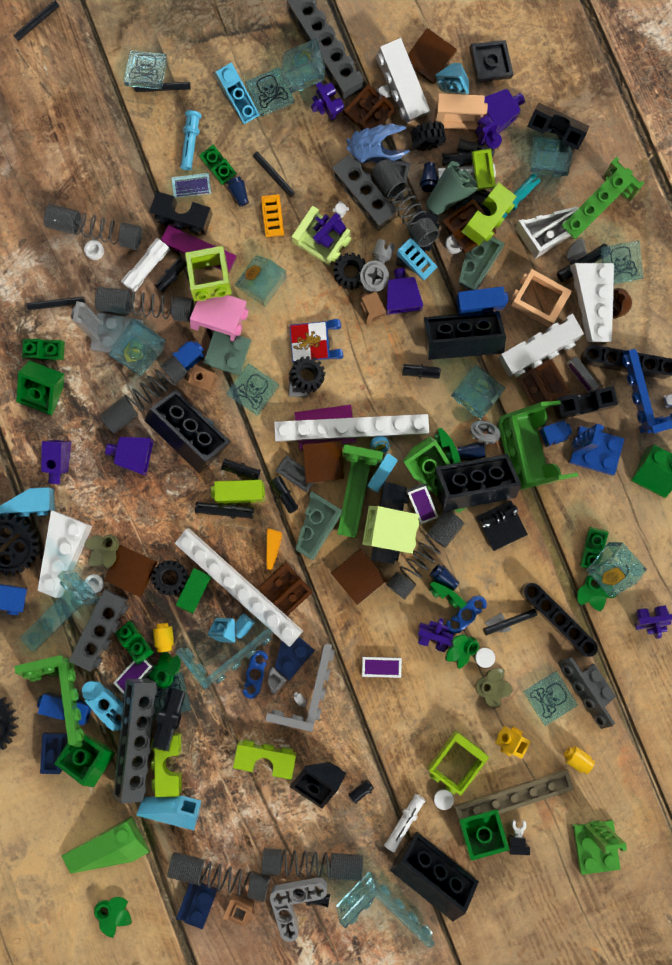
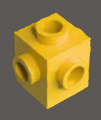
M504 726L498 733L495 744L501 747L500 751L508 756L512 754L522 759L532 741L522 736L523 731L514 726L512 729Z

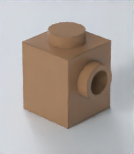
M195 365L193 369L189 370L187 379L190 386L211 394L218 376L214 372Z

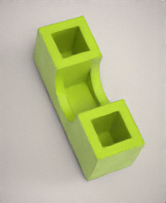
M498 182L482 203L489 209L491 216L483 215L477 211L462 230V233L479 246L484 240L488 242L494 234L493 228H498L504 221L502 217L504 213L509 214L515 206L512 202L517 196Z
M181 732L174 733L169 752L152 748L154 739L151 741V749L155 751V759H152L151 764L152 771H155V779H152V791H155V797H177L182 793V772H172L166 766L167 757L179 756L181 753Z
M243 739V742L239 741L233 765L234 769L253 772L255 762L260 758H267L273 764L272 776L292 780L297 752H293L292 748L282 747V749L274 748V745L263 743L262 746L254 744L255 741Z

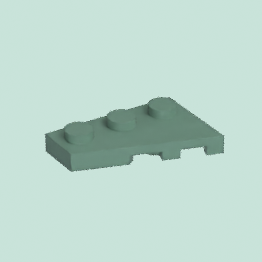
M491 237L488 242L484 241L480 246L478 245L467 252L462 266L459 285L470 291L478 290L504 248L505 243Z
M311 491L309 505L305 511L304 525L300 530L296 550L310 560H314L343 513V510Z

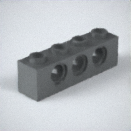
M349 154L332 167V176L377 231H380L396 218L397 211L393 209L392 203L385 198L379 186L376 187L373 183L371 175L362 170L358 159H353ZM351 175H356L358 179L351 180L349 177ZM367 189L370 193L365 195L361 191ZM378 203L382 207L375 209L372 205Z
M109 589L103 591L69 662L89 672L95 668L98 669L103 660L101 658L103 651H107L112 640H110L112 633H116L120 626L118 621L121 615L124 616L129 608L127 604L129 599ZM108 608L114 611L111 619L106 616ZM100 625L105 629L103 636L97 633V628ZM90 643L96 646V652L94 654L90 653L88 650V646Z

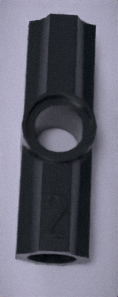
M175 688L168 689L163 709L158 714L156 723L158 727L152 748L169 752L174 733L177 731L181 721L180 712L186 692Z

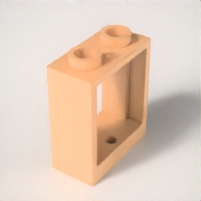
M439 93L435 109V121H438V123L442 122L444 129L476 130L479 126L478 120L487 115L488 104L484 103L485 96Z
M532 269L529 274L525 273L520 281L522 287L520 290L516 289L511 297L513 302L510 307L550 328L555 323L572 291ZM531 279L560 295L549 315L520 300Z

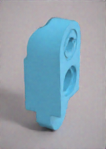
M99 681L85 683L82 687V696L85 698V702L109 729L119 731L121 721L117 720V715L119 714L122 717L123 702ZM102 699H106L109 702L108 709L102 707Z

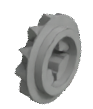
M369 261L363 265L362 270L359 272L363 288L370 292L381 291L389 280L386 266L379 261ZM375 271V275L380 277V279L372 281L368 274H372Z
M476 421L471 425L470 434L473 435V439H478L479 442H484L486 445L488 443L494 444L500 438L499 429L490 422Z

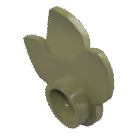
M111 534L104 537L95 535L84 543L88 549L92 550L88 565L99 566L103 564L108 569L114 564L116 550L119 547V540L116 536Z
M501 668L489 670L486 677L480 678L475 685L477 694L484 697L488 706L494 708L500 707V698L508 697L513 692L511 685L503 681L505 670ZM485 684L488 685V689L486 691L484 690Z

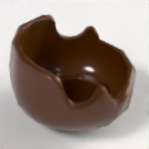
M623 288L613 289V319L628 314L632 307V299Z

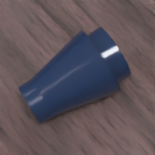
M426 162L420 186L424 192H432L438 182L435 163Z
M240 176L227 182V189L239 207L247 205L249 200L244 180Z
M479 441L457 447L460 458L475 460L486 458L484 443H479Z
M437 564L430 573L432 581L452 591L459 585V581L445 565Z

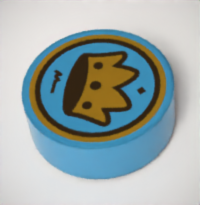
M377 436L370 442L371 450L381 451L385 454L390 449V443L385 436Z

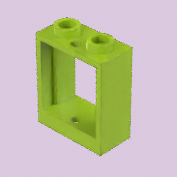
M223 246L185 253L190 290L194 301H204L232 294ZM221 265L223 280L196 285L194 269Z
M262 480L214 481V486H211V496L219 504L265 502V483Z
M455 730L427 767L430 772L429 776L438 783L440 780L445 783V788L453 795L458 793L461 796L486 763L489 756ZM455 741L477 757L458 785L436 769Z

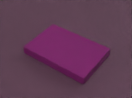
M351 404L294 412L295 421L353 418ZM356 438L298 441L299 450H303V444L341 440V444L344 445L356 443Z

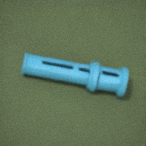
M192 110L185 112L186 123L183 127L185 137L180 165L181 169L188 171L192 170L196 136L200 133L198 129L199 120L202 118L201 113Z

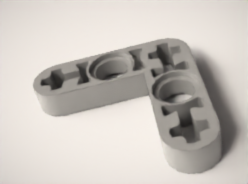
M311 878L279 884L272 888L270 902L283 940L292 942L298 937L299 924L293 904L323 899L327 894L328 888L327 882L324 879ZM295 889H302L304 894L298 896L293 891ZM281 910H287L290 913V915L284 917L280 915L279 912Z

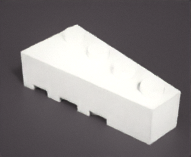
M399 38L381 46L375 58L392 92L393 99L400 108L401 118L405 119L406 123H410L426 116L430 112V108L402 39Z
M575 263L570 268L574 277V286L578 295V304L582 313L587 342H612L614 263Z
M571 314L566 317L562 324L559 325L558 322L545 330L544 334L539 332L528 339L529 342L526 343L524 341L502 353L498 359L509 378L514 375L517 378L526 373L525 369L530 366L533 369L543 363L542 360L548 357L549 360L559 355L558 351L562 349L567 351L575 347V342L584 333L574 315Z
M51 510L38 591L55 598L63 596L83 550L84 543L92 529L91 525Z

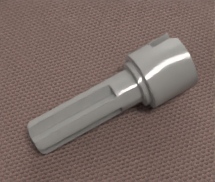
M378 239L372 253L374 261H379L383 264L390 261L395 245L390 243L384 248L385 240ZM375 271L372 274H368V276L372 278V281L374 279H379V277L375 275Z

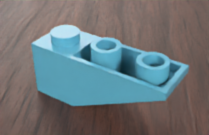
M232 62L213 72L220 88L243 124L260 115Z
M452 63L435 75L438 80L437 86L441 91L458 94L469 93V79L461 63Z
M49 487L29 488L0 506V513L4 517L7 513L18 514V517H29V513H37V516H49L51 510L55 511L54 489Z
M186 796L143 797L136 816L194 830L200 814L201 800Z

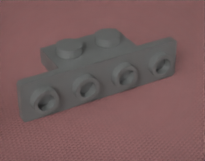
M572 657L560 660L558 664L562 672L572 684L573 689L589 710L596 724L601 729L612 727L615 722L605 706L616 696L594 663L590 664L581 672Z

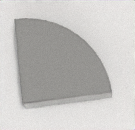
M583 238L578 239L570 247L567 253L569 262L587 255Z
M289 381V397H308L307 391L301 393V389L295 390L296 386L292 387V381Z
M499 613L484 623L488 627L506 619L502 613ZM507 627L497 632L511 631V628Z
M272 667L268 675V685L270 691L275 695L287 679Z

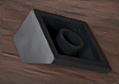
M331 762L306 765L291 783L290 788L323 809L338 791L346 772Z

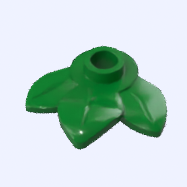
M591 573L585 578V584L579 588L577 600L579 605L589 602L592 608L601 612L605 606L606 598H615L616 591L613 585L602 583V576L600 574ZM593 579L597 581L596 586H592L591 581Z
M458 635L453 638V646L447 650L445 660L448 662L457 661V668L460 669L468 663L470 656L476 654L479 649V643L472 636Z
M162 652L158 664L153 665L155 668L149 673V677L156 682L159 688L167 689L172 684L173 676L180 669V656L172 657L168 652Z
M114 897L109 901L101 900L96 904L94 915L99 920V929L106 936L113 938L117 926H127L132 923L130 913L125 909L128 900L123 897ZM106 907L108 912L103 913L101 908Z

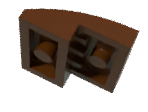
M427 28L409 52L408 57L414 71L434 84L437 80L435 75L445 69V66L456 54L457 49Z
M368 83L343 113L360 129L364 130L383 125L396 108L384 95L381 97Z
M474 199L442 220L464 254L478 246V244L462 233V230L477 211L485 215V212Z
M553 359L517 377L531 405L554 401L556 398L571 392Z
M341 440L303 444L306 483L344 479Z
M120 545L116 552V560L109 567L104 581L142 597L157 561Z
M361 548L331 572L357 605L387 581Z
M286 561L257 587L286 616L313 593L311 588Z

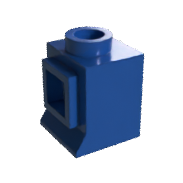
M187 341L178 349L179 352L172 354L189 371L204 358L202 353L204 349L197 341L194 343Z
M565 420L539 430L546 448L551 444L555 445L568 440V436L572 434L571 427L568 423L566 424Z

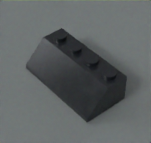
M499 311L424 317L428 360L502 354L505 351L506 334Z
M176 389L152 406L144 420L198 473L209 466L231 442Z
M508 454L435 467L437 494L444 512L513 499L517 497L521 488L520 480Z
M384 482L380 507L403 511L404 503L408 504L409 495L406 492L407 487ZM373 547L371 561L394 564L395 561L399 560L400 551Z
M415 832L390 869L393 874L451 921H455L466 914L479 883L478 880L418 832Z

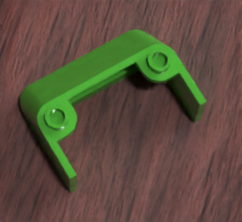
M560 401L540 402L502 415L498 421L504 452L509 455L520 480V490L578 477V473L561 475L560 468L556 464L546 465L538 428L544 426L547 422L546 409L560 405Z

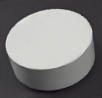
M451 235L448 236L445 242L446 250L451 254L460 253L462 251Z
M91 240L86 243L84 252L89 259L99 260L104 255V247L99 241Z
M89 575L84 581V588L88 593L97 594L104 588V580L99 575Z
M480 648L475 654V661L479 666L488 668L494 664L495 654L489 648Z
M442 788L435 792L434 803L439 809L447 810L452 807L454 797L447 789Z

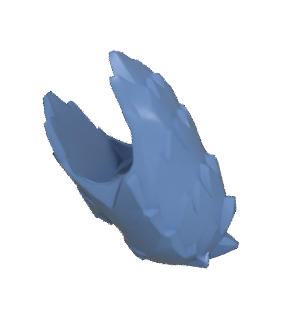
M387 124L371 129L366 128L360 132L355 131L351 139H346L348 144L346 149L360 163L374 162L378 164L383 160L395 161L410 152V150L404 149L388 150L382 145V140L386 136L406 129L405 126Z

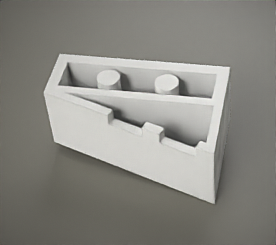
M573 207L544 216L539 215L532 219L519 220L515 229L536 259L572 237L562 225L579 208Z

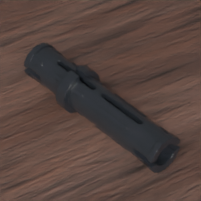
M603 243L580 259L571 261L570 265L556 273L558 279L562 283L573 276L570 268L571 265L575 263H595L609 255L610 248L607 244Z
M196 501L195 504L197 506L195 507V514L230 516L231 519H236V517L253 519L254 507Z

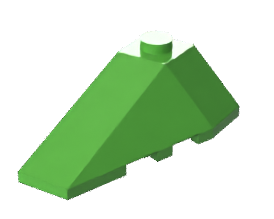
M429 436L414 446L403 462L413 478L421 484L425 483L427 489L438 496L435 467L449 465L450 462L438 442ZM465 508L456 509L455 511L459 513Z
M130 816L62 855V858L70 874L133 862L149 853L150 850L133 817Z

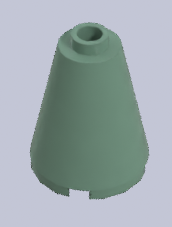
M451 161L447 165L427 199L426 208L430 213L440 215L478 189V187H475L477 183L472 175L465 168L463 171L458 168L460 164Z

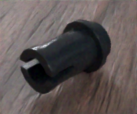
M368 779L362 780V784L351 793H348L355 804L368 793H372L374 787Z

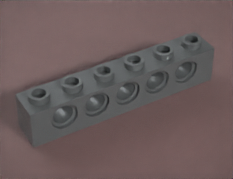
M287 0V8L320 64L323 65L322 67L343 101L362 91L364 78L361 72H357L354 68L353 59L351 56L346 55L343 43L335 37L336 34L333 27L327 24L326 16L322 10L319 11L317 8L316 0ZM333 58H338V59H340V60H339V61H333L332 59H333ZM347 73L349 76L344 77L342 74Z
M148 678L126 679L113 798L119 803L142 802L146 792L145 779L148 773L147 762L151 750L150 735L153 732L152 718L155 713L154 700L157 694L156 682Z

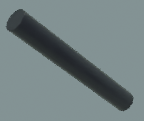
M57 1L51 2L18 30L13 37L20 41L60 7Z
M191 82L136 84L134 87L135 92L191 90Z
M258 151L254 153L253 158L289 197H292L295 191Z
M85 297L27 303L28 310L71 306L76 305V301L85 303Z
M531 609L485 627L483 632L486 636L533 618L538 613L536 609Z

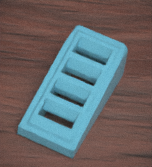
M409 238L397 251V256L423 281L437 269V265L412 238ZM409 248H411L412 251L408 255H406L405 252ZM416 253L418 256L412 261L410 258ZM423 259L424 261L417 267L416 264ZM428 264L429 267L422 272L421 269Z
M243 613L235 622V635L239 639L243 638L255 624V621L246 613Z

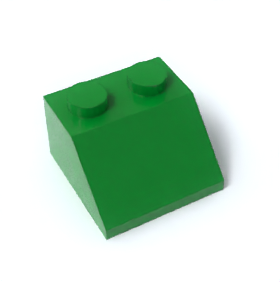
M28 361L18 372L16 402L52 415L63 391L65 374Z
M656 445L647 447L631 481L666 498L672 491V453Z
M84 733L82 746L75 747L67 743L54 764L82 786L95 787L116 752L101 741Z
M498 809L459 819L462 840L469 861L509 851Z

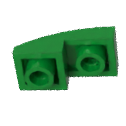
M214 144L199 155L201 161L221 185L237 175Z
M23 339L22 358L64 360L65 342L62 340Z
M438 428L436 434H434V439L438 442L441 449L448 448V451L445 453L451 464L460 463V456L453 441L442 428Z
M588 527L581 557V567L600 571L605 555L604 548L609 534L607 530Z
M194 568L176 606L194 614L211 576Z
M436 582L429 583L431 587L429 591L435 598L439 596L440 599H443L448 595L449 598L447 600L454 608L462 609L467 605L451 589Z
M130 620L116 631L115 634L120 643L128 650L136 664L140 665L154 653L145 638Z

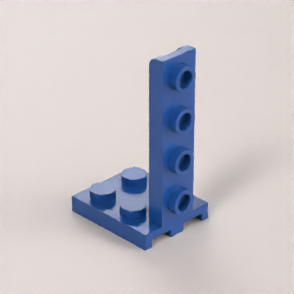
M637 350L623 351L622 362L627 367V381L632 386V400L637 405V419L642 424L639 426L640 433L654 434L672 429V413H670V416L654 418Z
M596 424L591 428L579 426L577 437L575 436L572 442L573 452L569 463L614 476L624 438L601 432L604 426Z

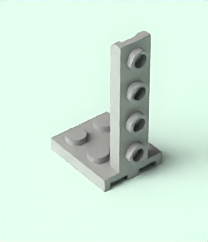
M76 301V306L72 308L71 318L92 339L90 347L92 351L124 356L123 350L131 340L137 343L140 342L143 320L97 312L96 316L85 303Z
M325 644L323 647L307 721H303V716L292 714L291 718L286 717L284 712L272 710V713L268 712L265 721L313 732L315 720H319L321 708H318L319 701H324L326 689L323 688L324 680L328 681L331 670L327 669L328 661L332 662L335 650L331 649V644Z

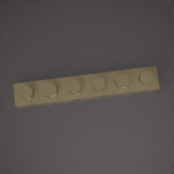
M565 769L454 806L458 819L496 809L501 814L572 791L574 788L568 770Z

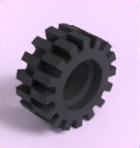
M429 121L427 124L422 123V125L414 127L411 130L414 149L425 151L426 149L431 150V148L435 149L438 148L437 146H442V143L446 142L444 124L442 122L438 123V121L434 123Z
M351 252V255L345 253V256H339V260L337 259L334 265V279L338 282V285H342L344 289L348 287L350 290H353L354 287L356 289L359 288V285H362L359 272L362 270L363 265H365V259H361V255L358 254L356 256L353 252ZM354 265L358 270L357 275L352 278L346 277L343 273L345 266Z
M303 356L295 361L289 372V381H292V387L296 386L295 390L301 389V393L307 391V394H310L312 391L315 392L320 388L326 372H323L324 366L320 367V361L316 363V358L313 357L310 360V356H307L306 359ZM303 369L310 370L314 374V379L311 381L304 380L300 375V371Z
M172 560L159 563L153 569L154 573L151 575L153 577L151 581L154 584L155 590L164 595L180 593L183 591L187 579H189L184 565ZM168 570H172L177 574V581L171 586L166 585L163 581V575Z

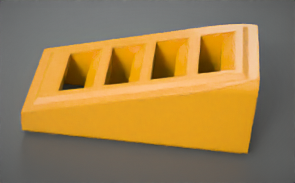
M280 195L262 196L261 202L266 237L284 236ZM278 210V213L267 214V211ZM279 218V221L268 222V219ZM280 226V229L269 230V227Z
M268 528L266 566L267 569L272 570L274 569L283 534Z

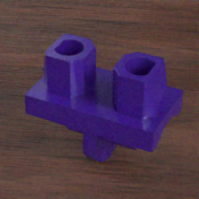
M319 82L316 84V94L318 97L314 96L312 98L314 103L311 105V109L313 112L319 111L320 115H323L326 110L330 120L333 121L336 119V114L344 109V104L341 98L333 101L330 100L329 97L336 94L332 82L325 85Z
M486 115L478 120L479 126L475 132L479 137V145L483 146L485 143L490 149H496L501 145L502 137L498 133L501 123L498 119L493 122L489 115Z
M335 213L330 219L326 214L322 219L316 216L314 219L317 224L313 229L317 233L313 239L318 245L321 244L329 249L334 243L329 233L334 230L340 236L347 229L340 215Z
M666 605L655 607L654 612L656 616L650 617L647 608L637 610L636 630L646 629L647 634H654L656 639L662 637V632L668 631L667 625H671L672 614H669Z
M439 618L438 622L430 620L429 625L420 622L418 644L428 646L430 639L437 641L435 649L445 652L449 645L452 646L454 634L448 632L449 626L443 625V618Z

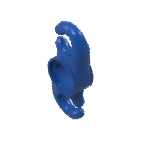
M480 595L474 596L467 602L465 607L459 609L457 614L451 617L452 621L459 623V627L453 629L451 621H447L448 631L452 634H457L472 623L477 614L482 612L481 608L474 606L475 601H481L483 609L487 607L484 597ZM464 609H469L472 612L471 619H462L461 613Z
M257 650L251 655L246 672L247 678L244 687L254 686L255 692L252 694L243 689L244 696L249 699L255 698L260 693L266 662H256L258 655L263 656L264 660L268 659L267 653L262 650ZM252 669H258L261 672V677L258 680H253L250 677Z

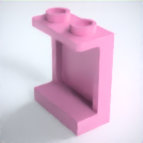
M229 295L210 298L204 301L199 300L190 317V327L197 331L200 326L230 335V340L235 341L236 336L241 334L242 320H246L249 309H246V301Z

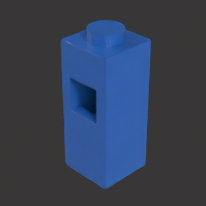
M504 286L458 292L456 296L458 314L503 310L506 303H508V294L504 292Z
M47 692L39 697L37 702L39 710L37 714L65 721L62 695ZM76 700L77 708L81 712L79 724L85 725L89 721L92 709L85 701Z

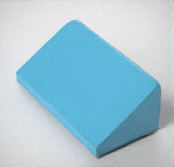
M389 453L386 454L368 483V489L379 492L397 463L395 457Z
M216 618L208 632V636L218 642L235 643V620L232 618Z

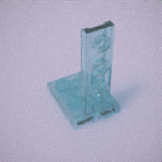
M62 571L57 576L61 580L60 584L67 591L20 637V640L32 652H35L80 606L98 603L101 596H98L91 589L92 587L78 576L76 571Z
M271 629L263 631L208 677L205 675L207 670L201 663L196 664L193 660L195 655L188 647L186 649L180 647L175 653L201 686L206 689L212 683L216 682V684H219L225 679V673L229 669L234 671L241 666L240 660L245 656L248 659L257 652L255 648L260 644L265 646L272 640L271 635L273 632Z
M370 871L336 905L339 923L346 928L358 919L363 909L366 910L371 906L373 899L376 897L428 948L435 944L432 930L426 924L422 926L418 922L419 918L413 911L408 912L405 909V904L398 897L395 899L390 895V889L385 884L380 885Z

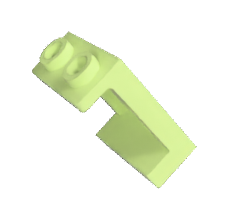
M312 206L292 235V243L328 266H331L341 256L340 251L343 246L346 248L350 243L351 230L347 228L340 236L332 230L329 236L334 240V243L329 249L321 244L318 245L313 239L317 233L313 229L317 224L314 218L318 216L322 219L323 216L319 214V209Z
M369 506L362 545L413 554L416 546V531L419 527V515L380 506Z

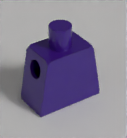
M504 89L485 96L484 103L488 104L487 115H489L493 122L498 119L501 123L498 130L499 134L519 117L521 112L519 106L525 103L522 93L512 97L509 90Z
M404 268L395 269V279L388 280L386 315L422 311L423 301L415 277L406 278Z
M120 437L118 445L107 444L105 454L115 456L114 464L146 476L154 440L140 437Z
M42 441L41 471L49 473V484H60L61 474L68 472L72 441Z

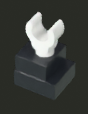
M513 819L511 825L515 835H508L509 851L507 852L510 855H530V846L526 844V838L523 836L526 822L522 820V826L517 828L516 821Z

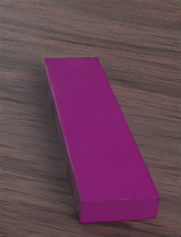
M169 225L161 239L169 248L183 254L216 247ZM224 250L228 273H230L237 256ZM221 265L212 266L222 271Z

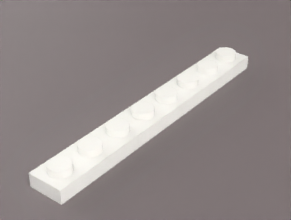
M428 414L275 422L276 442L429 434Z
M188 528L182 533L175 544L290 647L303 630L193 531Z

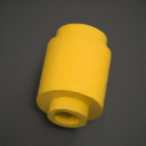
M168 623L156 624L157 628H153L154 647L157 648V652L172 651V646L174 645L173 627L168 626Z
M577 746L567 748L564 753L565 763L580 773L589 774L595 765L592 757Z

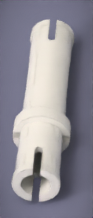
M415 793L408 807L402 811V817L384 844L388 850L396 851L413 820L416 821L418 818L417 814L426 801L420 795Z

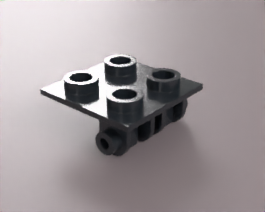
M511 500L477 516L493 551L528 535L517 513L518 508L516 505H513Z

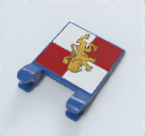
M333 319L323 322L290 325L292 362L295 363L297 359L299 360L303 356L304 359L310 356V360L313 357L316 360L342 359L344 357L342 349L330 351L328 329H341L340 320Z

